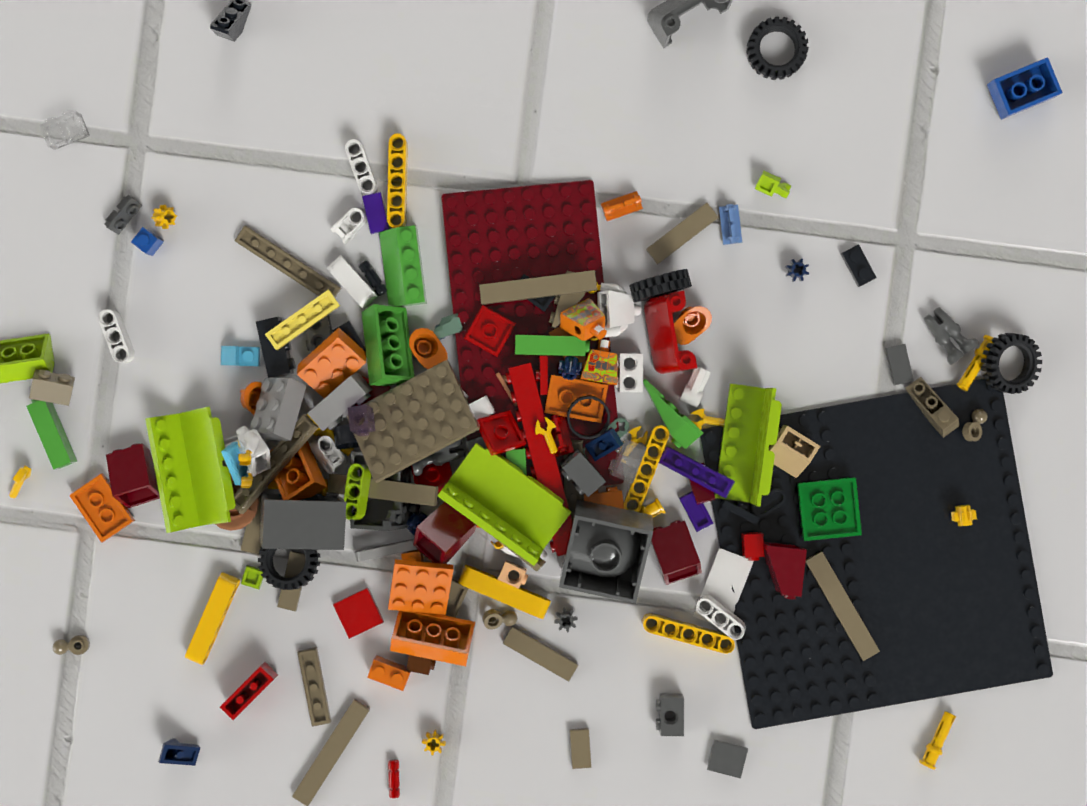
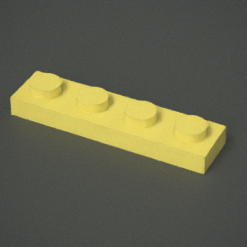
M328 289L265 335L273 347L279 350L340 307V304Z

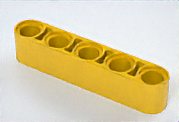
M398 133L393 134L389 138L387 222L391 228L405 227L407 213L408 143L405 137ZM402 140L403 145L400 148H395L394 142ZM396 159L403 160V164L400 167L393 166V162ZM401 178L402 184L398 187L393 186L394 179ZM395 197L402 198V203L399 206L392 204ZM395 216H400L402 219L399 225L392 224V219Z
M656 425L650 432L623 501L624 509L629 510L627 509V503L630 500L637 502L636 509L631 511L639 512L669 438V430L665 426ZM659 428L665 431V436L662 439L655 437V431ZM652 446L658 449V454L655 457L648 455V449ZM644 464H649L651 467V471L647 475L641 473V467ZM637 482H642L644 484L643 491L635 492L634 485Z
M466 564L458 580V583L464 587L540 619H544L551 600L522 587L518 589L498 580V577Z
M224 572L220 574L186 651L185 658L204 665L237 591L240 579Z
M648 613L642 618L644 629L655 635L724 654L731 653L735 648L733 639L719 631L654 613ZM648 619L656 620L654 627L646 626ZM667 624L675 626L672 632L665 631ZM686 629L693 630L691 637L683 636ZM705 634H710L711 640L707 643L702 642V637ZM724 639L730 641L729 646L726 648L720 646L721 641Z

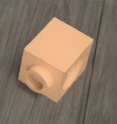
M506 560L498 580L519 589L521 584L525 585L528 574L525 573L527 569ZM516 570L520 576L518 579L513 580L509 577V572Z

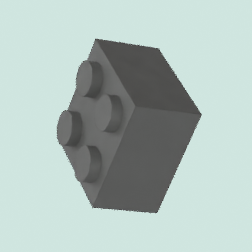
M578 448L560 462L562 466L560 469L561 473L568 481L573 479V485L581 495L585 493L589 497L606 482Z

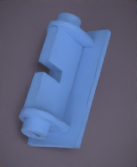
M727 204L726 206L719 207L723 245L743 243L738 205Z

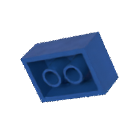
M1048 57L998 77L987 84L1001 120L1051 100L1063 93Z

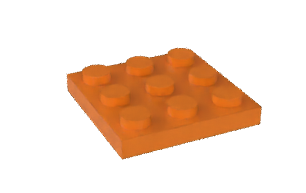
M395 559L388 610L446 615L454 565Z

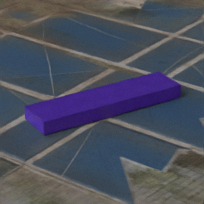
M666 446L659 461L663 466L724 498H727L735 483L734 480L669 446Z

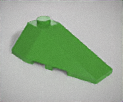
M646 379L643 380V385L665 427L669 430V435L673 438L671 442L679 449L681 446L686 449L703 432L688 417L680 414L677 407L670 401H667Z

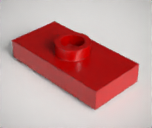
M539 356V370H536V381H539V395L548 394L547 356Z

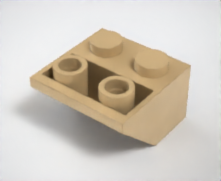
M783 425L778 433L776 444L771 445L769 451L775 454V466L797 478L810 464L820 446L789 426Z

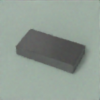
M906 344L885 348L893 385L914 381Z

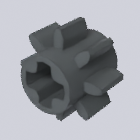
M564 607L561 614L556 612L559 619L554 620V623L560 624L559 631L564 628L568 633L571 626L576 628L573 621L578 620V617L572 616L573 609L568 612ZM569 616L570 623L565 622L564 624L562 617L566 618Z

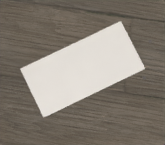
M719 548L701 597L709 595L734 613L735 605L740 598L754 561H748L747 558ZM702 601V602H701V606H702L704 609H710V608H711V605H710L709 602H707V601ZM697 609L695 610L693 617L711 623L699 614ZM723 613L716 614V618L719 621L726 620V616Z

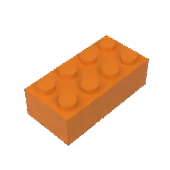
M399 611L391 638L390 651L466 667L475 622L440 614Z

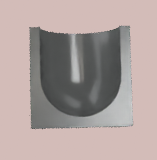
M261 494L259 540L262 549L344 550L346 501L339 495H314L302 500H283L281 494Z
M577 499L567 551L562 563L559 587L636 604L653 535V516Z

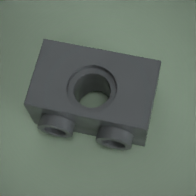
M659 694V699H656V711H659V718H656V730H659L661 736H684L683 694ZM673 711L675 715L673 718L667 719L665 718V713Z

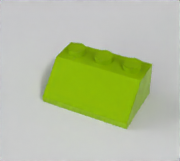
M49 333L0 341V383L33 379L35 369L48 370L53 373L55 362Z

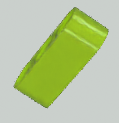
M352 464L348 469L344 493L346 519L359 520L366 513L371 481V472L366 464ZM359 468H361L362 475L360 477L358 476ZM357 487L359 489L358 496L355 495V489ZM353 507L356 508V514H355V515L352 514V508H353Z

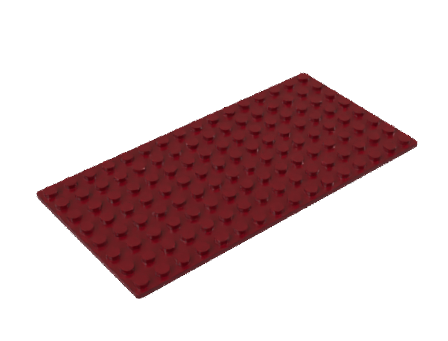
M592 180L446 193L441 197L453 314H458L464 330L455 334L461 388L468 395V404L487 395L495 410L494 414L510 410L519 429H524L522 421L518 422L515 412L519 408L514 406L496 373L499 372L501 376H506L505 373H509L508 368L531 363L536 381V370H539V356H547L548 388L551 375L562 377V373H558L559 361H564L563 356L515 354L516 335L550 336L549 332L554 329L551 328L552 323H549L551 312L556 311L557 305L554 304V298L544 312L527 299L485 304L484 306L516 323L501 352L496 357L464 339L482 306L479 285L520 280L523 274L529 278L561 275L565 274L566 271L576 273L595 270L598 285L604 283L595 190ZM597 290L593 294L585 292V295L578 303L590 298L598 307L597 292L601 291ZM610 337L603 338L602 340L610 341ZM591 338L586 340L590 341L589 350H597L599 339L596 341L590 340ZM536 381L537 389L539 392V381ZM506 384L511 392L514 391L512 384ZM608 385L605 400L610 413L609 425L618 418L614 385ZM539 395L544 412L547 395ZM604 407L601 423L570 418V424L576 432L582 435H593L601 431L605 426L607 412ZM544 413L545 417L551 420L553 414ZM565 417L571 440H583V448H585L584 445L593 439H583L575 435L568 425L567 417ZM618 422L616 423V425H617V428L615 429L616 433L619 431ZM477 430L467 435L466 441L481 437L480 431ZM525 440L526 445L524 447L528 448L527 440ZM621 447L597 461H594L588 450L585 449L587 460L606 481L602 486L622 484L624 482L622 457L620 456ZM503 452V453H502V456H504L505 458H506V453ZM526 454V474L532 477L530 469L533 466L532 458L528 459ZM564 455L555 458L564 488V475L560 470L562 468L560 462L564 460Z

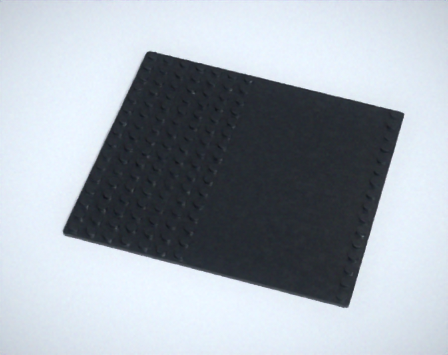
M988 379L973 380L968 391L960 389L956 384L932 388L959 418V427L944 438L931 425L908 392L780 415L778 433L782 426L786 425L820 446L810 464L797 478L779 467L773 466L770 489L780 488L784 490L787 495L785 504L766 517L760 518L757 524H754L721 507L720 503L723 499L715 498V500H712L721 549L742 556L741 533L761 532L763 533L764 542L803 547L807 550L806 559L822 551L880 652L865 661L861 659L806 563L802 597L796 596V599H786L775 589L765 556L759 557V560L754 561L733 613L746 626L743 637L736 640L753 729L1053 676L1004 393L992 389V385L986 383ZM983 409L987 413V420L980 424L982 428L981 438L978 441L965 440L962 433L964 425L967 422H973L971 415L974 410ZM724 426L701 429L703 434L700 436L705 466L718 472ZM856 477L862 535L803 541L797 483ZM727 500L734 505H737L738 502L748 507L747 511L752 513L751 503ZM970 505L971 509L976 510L977 519L972 520L973 525L958 526L957 522L952 521L951 512L956 511L955 506ZM734 625L735 633L742 632L740 626Z

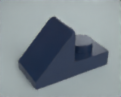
M614 428L606 430L601 436L594 438L584 446L594 461H597L618 449L624 443Z
M172 738L163 743L158 762L195 766L201 747L196 744L179 743L175 738Z

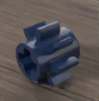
M802 258L797 263L792 259V265L785 266L786 269H789L785 276H791L792 282L796 278L804 281L803 275H809V272L806 271V267L809 264L804 265ZM800 267L801 271L794 273L793 270Z
M566 356L564 361H559L558 373H562L564 379L574 380L577 375L581 376L582 363L578 362L577 357Z
M422 511L419 515L413 513L407 520L409 532L415 536L416 527L428 516Z

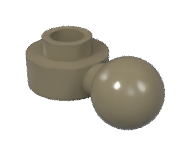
M983 409L974 410L971 415L973 422H967L964 425L962 433L965 440L978 441L981 438L982 428L980 424L987 420V413Z
M495 609L486 611L482 617L484 626L491 630L498 628L502 623L512 626L518 619L514 611H506L501 615Z
M77 635L70 642H66L63 639L55 641L52 648L54 653L58 655L65 654L68 650L75 655H81L89 649L90 642L86 636ZM76 642L81 643V649L76 648Z

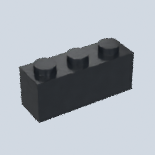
M281 317L256 321L268 378L294 374L293 369H296L294 358H291L289 350L292 349L291 343L289 342L279 350H276L265 335L284 321Z

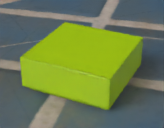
M247 565L241 584L259 590L263 581L261 576L263 572L259 571V568Z

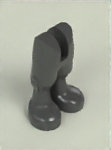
M940 307L933 312L942 324L939 325L931 315L924 318L926 325L935 337V342L939 345H944L948 353L947 362L950 365L957 362L964 354L980 344L975 338L967 339L962 336L959 324L955 323ZM949 336L957 342L962 352L953 345Z
M462 439L412 464L415 476H420L423 473V468L429 464L434 463V465L442 466L444 463L466 456L463 448L449 451V448L462 445Z

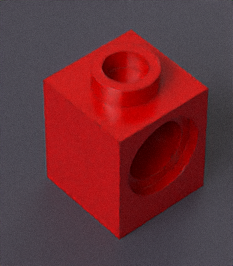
M741 533L742 556L748 558V561H757L759 557H764L763 533Z

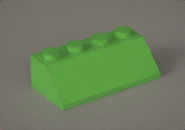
M412 225L379 232L388 306L404 307L427 304L417 227Z
M371 305L362 311L369 385L391 386L402 384L414 377L412 352L409 346L410 335L407 310L402 307Z

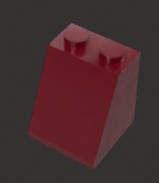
M136 443L131 445V447L117 449L112 453L106 454L112 496L126 508H132L160 499L152 455L143 443Z
M444 502L416 527L413 545L433 563L447 564L472 536L477 525Z
M677 520L670 523V526L664 528L660 526L653 529L651 544L665 585L702 573L701 562L685 520Z
M764 542V556L775 589L786 599H796V596L802 597L807 550L797 545Z

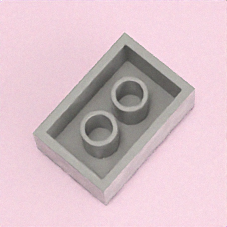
M357 372L348 377L307 414L322 431L327 428L331 430L343 421L341 419L342 416L345 418L353 409L357 408L356 404L360 405L371 396L369 392L373 388Z
M265 378L261 386V393L256 404L250 430L256 429L265 440L291 441L306 385L291 378Z

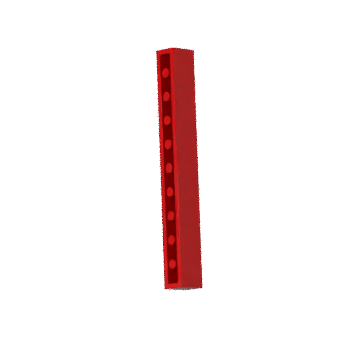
M531 363L508 368L509 373L505 374L508 385H513L514 391L510 393L513 403L517 402L519 408L515 412L518 422L522 421L524 429H520L528 443V448H525L527 458H532L533 466L530 467L532 477H537L539 483L563 499V506L569 510L555 454L550 453L544 435L541 433L536 435L535 432L537 420H539L540 427L547 431V423L544 418L545 415ZM571 515L568 516L552 537L553 541H550L552 553L556 552L557 557L566 555L572 528Z

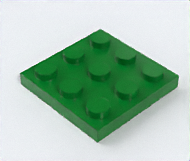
M856 477L797 483L803 541L862 535Z

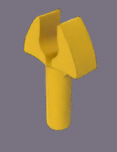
M698 409L690 413L699 415L702 418L698 422L692 421L700 430L703 424L724 426L725 419L706 416L704 414L705 409Z
M544 417L548 424L547 431L540 427L539 420H537L535 432L536 435L539 433L544 435L550 453L554 454L558 449L551 430L556 426L550 419Z
M642 426L628 431L631 434V440L620 453L622 458L626 459L637 443L646 444L648 438L647 430L642 437L636 439V433Z
M26 465L23 468L21 467L12 479L15 483L9 493L11 498L17 497L24 481L31 476L32 469Z

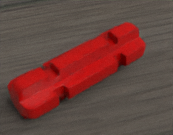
M389 760V797L399 798V761Z

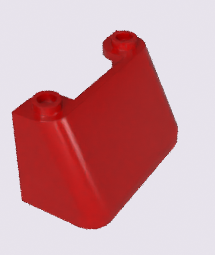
M684 290L651 298L644 305L653 366L660 374L697 368L696 357L691 351L678 350L672 316L674 312L681 311L685 307L686 298Z

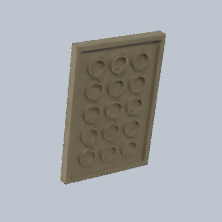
M448 360L353 409L346 416L376 483L480 429Z

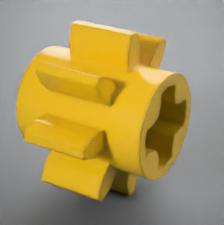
M166 205L154 208L151 219L154 220L155 226L169 229V225H175L174 221L177 215L173 212L174 208L167 207Z
M970 505L955 506L956 511L951 512L952 521L957 522L958 526L973 525L972 520L977 519L976 510L971 509Z
M434 730L432 734L426 732L428 739L422 740V743L426 744L424 751L429 750L432 756L436 751L442 753L440 746L446 745V742L442 741L444 734H437V730ZM432 739L436 740V746L432 745Z

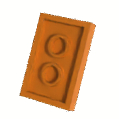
M551 375L544 413L567 417V411L571 403L577 398L586 395L595 396L605 403L608 385L578 379L567 380L561 376ZM594 399L581 400L572 408L570 418L601 423L604 406Z
M103 473L69 495L101 543L135 521L129 510L112 496L111 485Z

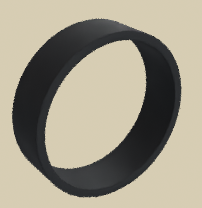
M591 395L581 396L569 406L567 422L571 431L578 437L594 439L601 436L607 430L610 423V413L606 404L601 399ZM584 399L599 401L607 412L605 426L601 431L593 435H582L576 432L570 424L572 408L576 403Z

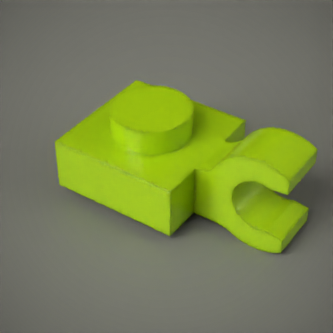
M763 171L755 189L771 197L776 193L783 198H787L791 185L780 183L781 178Z

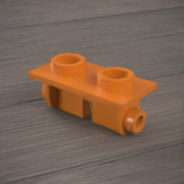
M637 191L601 203L606 221L643 209L642 201Z

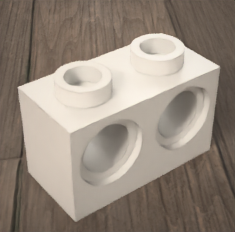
M619 354V358H617L619 377H617L615 388H619V392H643V354ZM626 358H631L634 361L632 369L625 368L624 360ZM631 377L634 380L632 388L624 386L625 378Z

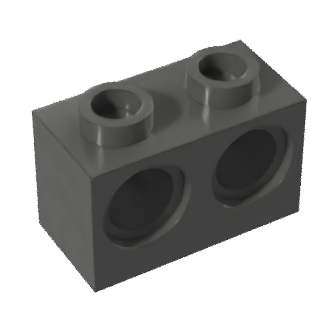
M329 314L320 320L321 325L318 329H313L311 326L304 331L307 332L308 340H306L308 351L312 352L317 348L316 340L322 337L326 340L333 333Z

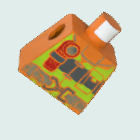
M590 298L560 313V328L582 341H586L593 336L600 340L607 333L605 330V315Z
M600 339L597 350H589L581 376H579L580 380L617 385V354L609 352L610 341Z

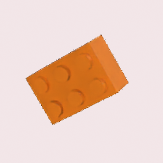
M338 328L298 364L297 375L323 398H326L366 363V352Z

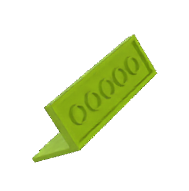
M729 384L718 473L734 480L735 483L727 498L716 493L714 494L715 498L749 502L760 507L762 495L770 493L775 454L769 451V445H774L777 442L782 407L781 402L775 400L776 388Z
M210 406L177 414L146 418L166 533L198 526L231 522L229 510L235 508V498L229 469L222 464L224 457L221 451L225 449L220 419L217 417L212 418Z
M478 443L474 445L451 479L437 495L533 566L538 562L543 549L571 514V511L563 506V499L533 477L526 476L519 467L501 454L491 456L488 448L484 449Z

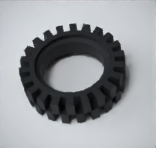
M776 16L774 19L768 18L765 22L762 21L753 30L748 40L746 52L749 57L747 59L752 63V69H756V73L759 75L763 74L766 79L771 77V80H776L777 78L782 80L785 77H790L799 70L806 60V54L809 50V47H807L809 43L808 38L805 39L806 33L800 30L801 26L799 24L797 26L794 24V20L787 21V17L779 19V16ZM771 32H782L792 39L795 48L791 61L784 65L768 63L760 52L762 38Z
M687 269L664 273L629 285L633 302L648 300L692 286Z
M1005 333L998 335V338L994 337L992 339L993 343H988L986 346L990 350L983 351L987 358H981V362L986 363V366H981V371L987 372L982 375L984 379H988L986 383L992 385V389L1004 393L1019 394L1022 391H1027V386L1032 387L1034 385L1032 380H1038L1039 378L1035 373H1041L1042 368H1037V364H1042V360L1037 359V357L1042 356L1041 352L1036 351L1039 349V346L1034 344L1035 341L1033 339H1029V336L1023 334ZM1016 346L1023 354L1024 366L1021 373L1015 379L1007 381L1000 373L999 361L1007 348Z
M277 549L259 550L258 554H261V558H258V562L261 563V566H258L259 571L263 572L261 576L266 578V582L272 584L275 588L282 590L300 589L302 586L308 585V582L314 579L313 575L318 573L317 566H320L318 558L321 557L317 550L303 549L305 553L304 568L298 575L292 578H285L275 570L273 556Z

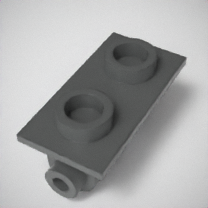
M129 194L126 197L124 196L116 206L119 212L113 210L105 219L104 225L118 235L142 207V204L135 201Z

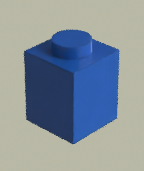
M144 227L140 229L131 241L142 252L153 256L164 242Z

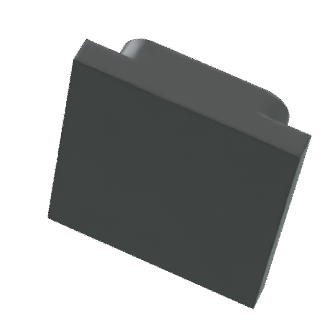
M714 739L707 770L741 779L748 748Z

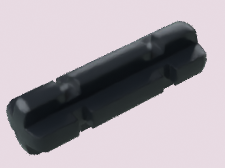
M369 261L362 262L359 268L362 273L365 272L364 276L372 288L375 287L374 291L378 296L385 294L387 288L384 284H381V279L375 270L371 269L372 266Z

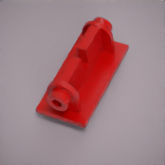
M551 416V421L556 426L551 430L558 449L555 457L573 453L574 449L565 416Z

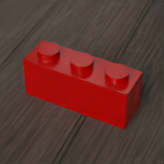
M264 662L220 708L234 720L278 674Z

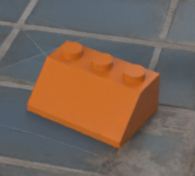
M308 441L274 478L283 500L310 498L327 487Z

